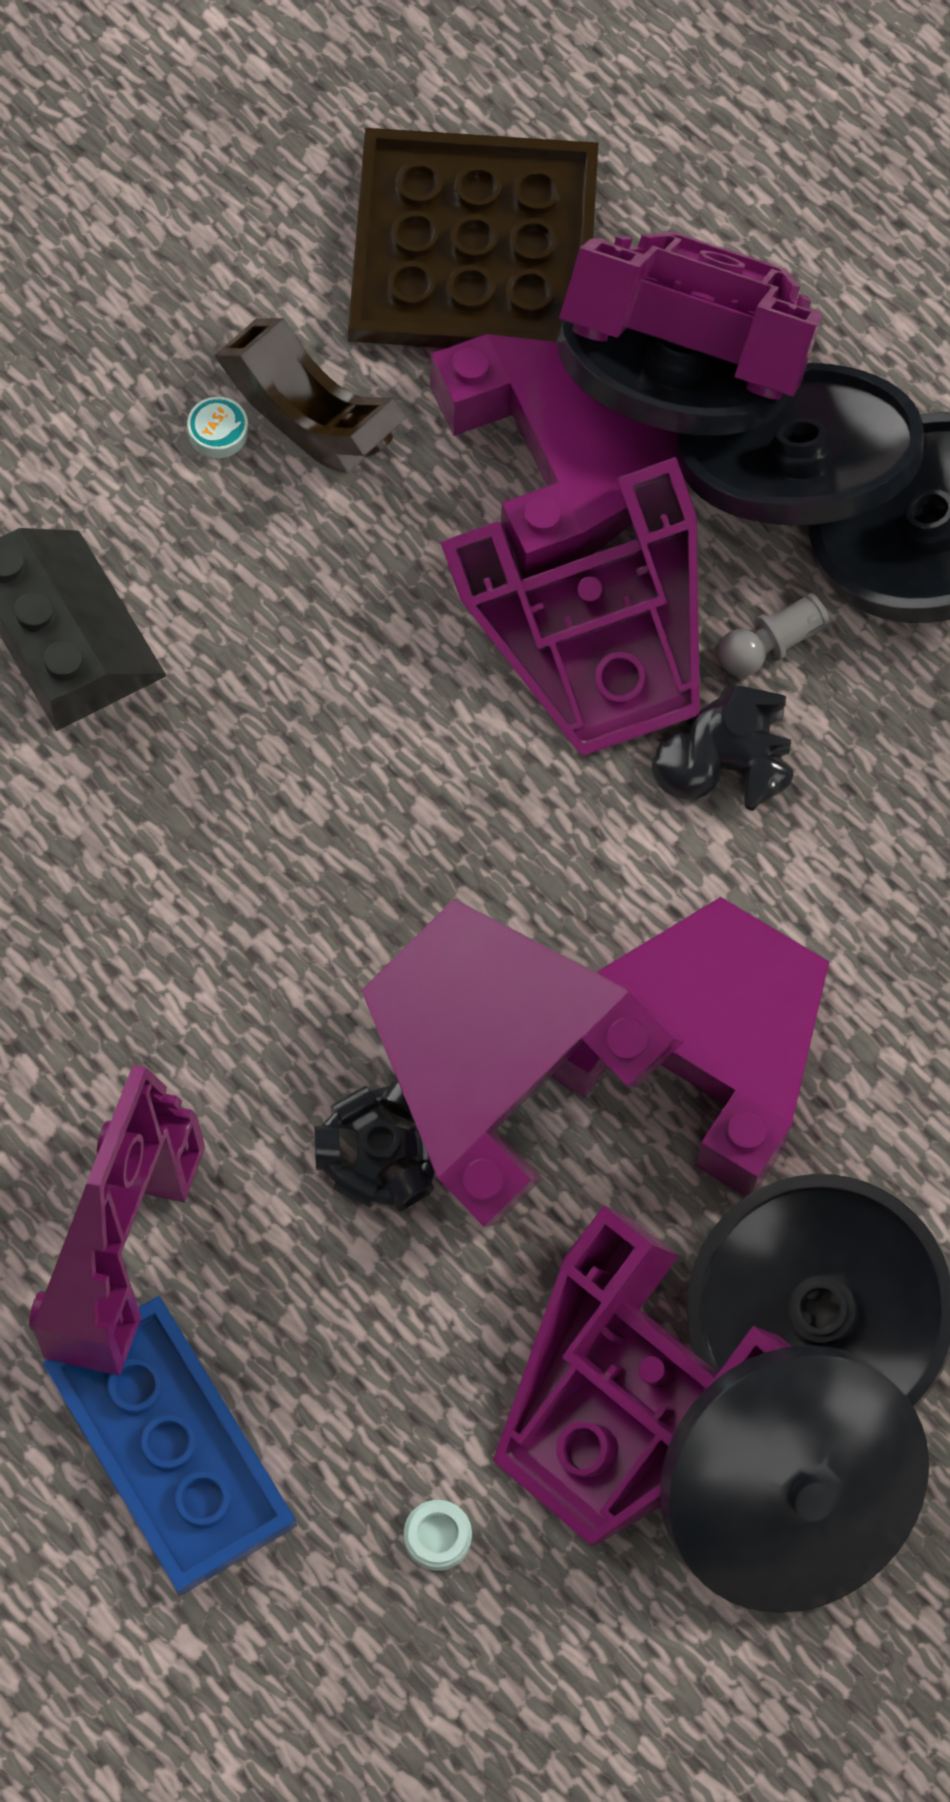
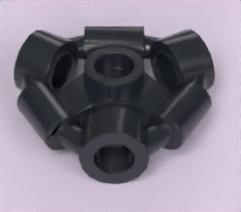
M393 1079L389 1086L370 1090L365 1085L330 1106L332 1110L331 1116L321 1126H314L316 1170H323L335 1182L333 1188L335 1191L369 1208L376 1202L393 1205L399 1212L430 1195L434 1189L432 1180L435 1170L416 1125L407 1130L397 1127L378 1116L379 1106L382 1105L385 1110L415 1124L397 1079ZM340 1128L352 1130L357 1137V1159L348 1166H340ZM407 1159L414 1161L418 1165L410 1167L395 1176L385 1188L382 1185L380 1176L392 1165Z

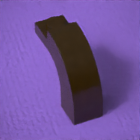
M256 318L214 355L238 390L258 412L315 461L339 472L350 473L366 457L372 456L384 449L393 439L391 432L407 418L394 398L358 396L333 381L309 356L284 318Z

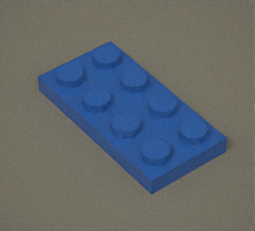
M159 1295L138 1307L142 1318L120 1376L49 1359L43 1362V1367L178 1597L294 1529L297 1527V1523Z

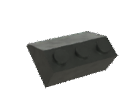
M18 528L0 537V637L55 731L166 677V673L79 530Z

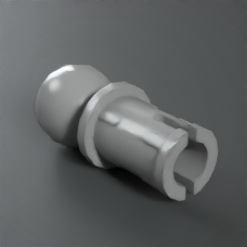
M810 593L791 606L769 617L764 614L759 615L754 619L755 632L737 629L728 632L721 639L717 649V658L722 669L731 676L746 677L755 674L762 667L766 653L770 652L775 660H781L786 656V650L793 647V645L820 631L828 629L830 627L828 624L830 622L828 613L819 598Z

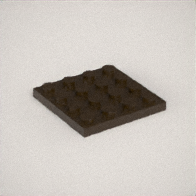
M365 128L348 323V342L449 348L486 334L557 342L561 323L559 316L579 250L588 240L593 239L599 142Z

